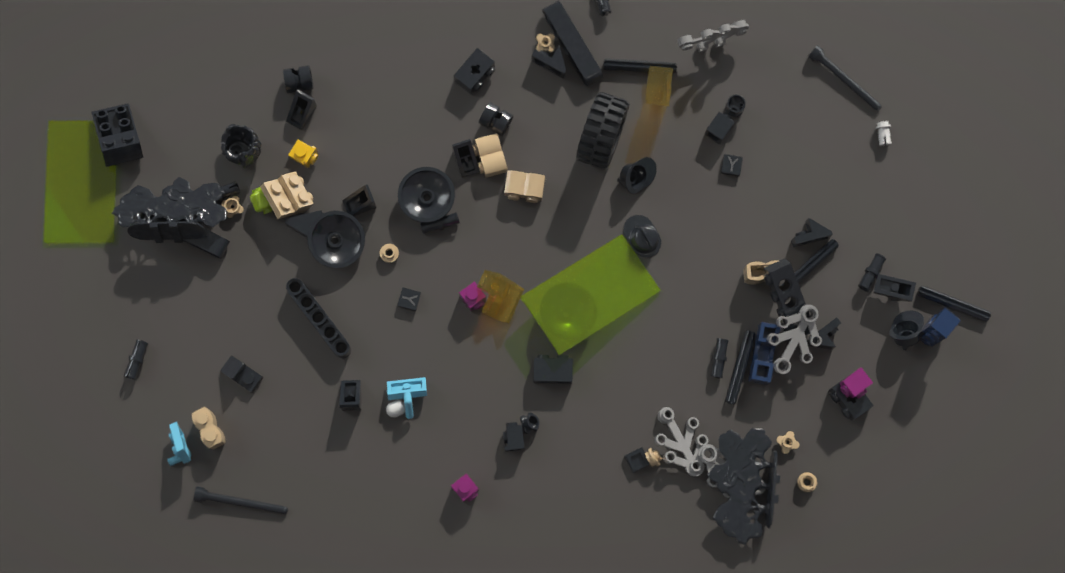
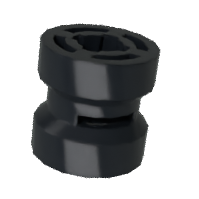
M735 94L729 97L725 105V111L728 115L735 118L742 114L746 106L743 96Z

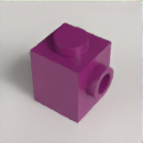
M475 281L459 292L460 298L470 311L478 310L485 305L486 296Z
M861 367L839 384L841 385L842 393L846 397L849 396L852 399L857 396L859 399L868 392L866 388L873 382Z
M467 473L451 485L463 502L466 500L470 502L478 496L476 492L479 488Z

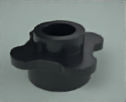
M530 412L527 416L522 415L520 417V422L526 434L531 433L532 430H538L539 419L535 414Z

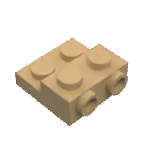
M296 172L281 175L278 179L264 182L260 186L277 219L305 212L314 204L312 194L306 191L303 178L298 176Z

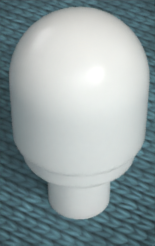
M400 399L389 403L386 408L387 414L393 418L404 414V401Z

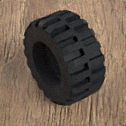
M600 92L596 95L578 145L576 158L579 161L601 169L608 168L628 113L629 102L627 100L605 92Z

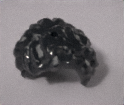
M231 124L222 134L221 150L228 161L247 168L261 154L262 143L258 140V136L252 128H248L246 125L241 127L240 125Z

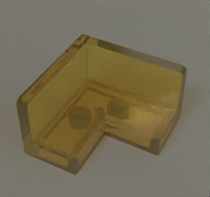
M649 67L645 97L646 104L669 106L673 68Z
M484 270L477 288L489 294L482 313L493 320L510 323L524 288L500 273Z

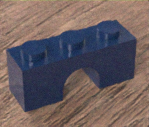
M944 308L938 315H933L922 327L920 340L928 346H934L946 339L961 320Z
M761 322L758 325L749 382L764 385L771 383L774 367L773 355L776 345L769 344L767 337L771 333L779 334L780 327L775 324ZM776 336L771 338L772 343L776 341Z

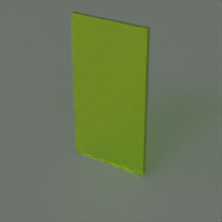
M48 121L44 243L114 242L115 215L112 212L114 211L116 196V165L105 166L94 121Z
M621 234L528 291L520 298L557 353L561 355L661 290Z

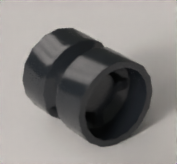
M309 65L300 66L298 70L294 68L283 69L287 94L294 93L299 89L303 91L314 89Z
M490 102L484 109L479 119V124L486 128L492 127L493 132L503 136L514 115L506 110L500 111L499 106Z

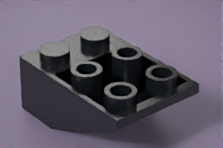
M129 103L91 112L106 167L144 158Z

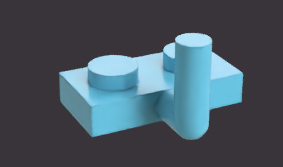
M426 377L387 382L388 400L404 399L405 412L408 419L414 417L412 398L427 396Z
M177 422L170 424L171 433H169V438L172 444H175L172 447L175 456L167 459L170 466L181 461L185 464L191 461V452L187 447L184 433Z

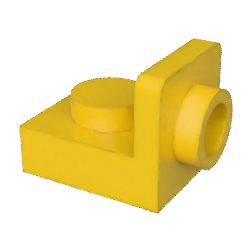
M297 140L288 156L309 168L318 159V151L314 146L311 147Z

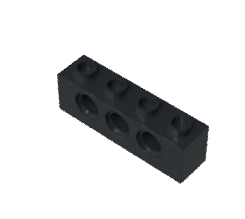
M782 259L765 267L766 275H764V279L767 285L771 287L772 292H770L774 303H777L778 309L776 311L778 316L788 317L798 314L806 303L791 263L786 259ZM782 280H785L784 284L781 287H779V283ZM791 297L790 301L785 304L786 299ZM809 311L806 312L807 318L810 317ZM800 321L791 323L787 328H783L784 332L797 328ZM808 326L804 331L805 336L810 334Z

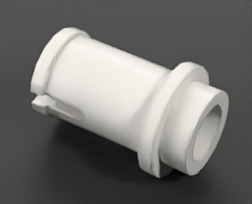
M888 121L877 123L876 129L878 130L880 146H884V138L886 139V145L892 144L889 130L891 125H889Z

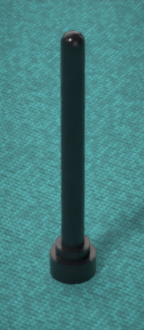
M817 45L808 57L812 61L815 60L822 63L871 107L879 111L882 108L881 104L824 56L825 53L822 52L823 49Z
M196 486L194 492V502L202 503V501L210 500L281 514L288 512L286 506L210 493L208 490H205V487Z

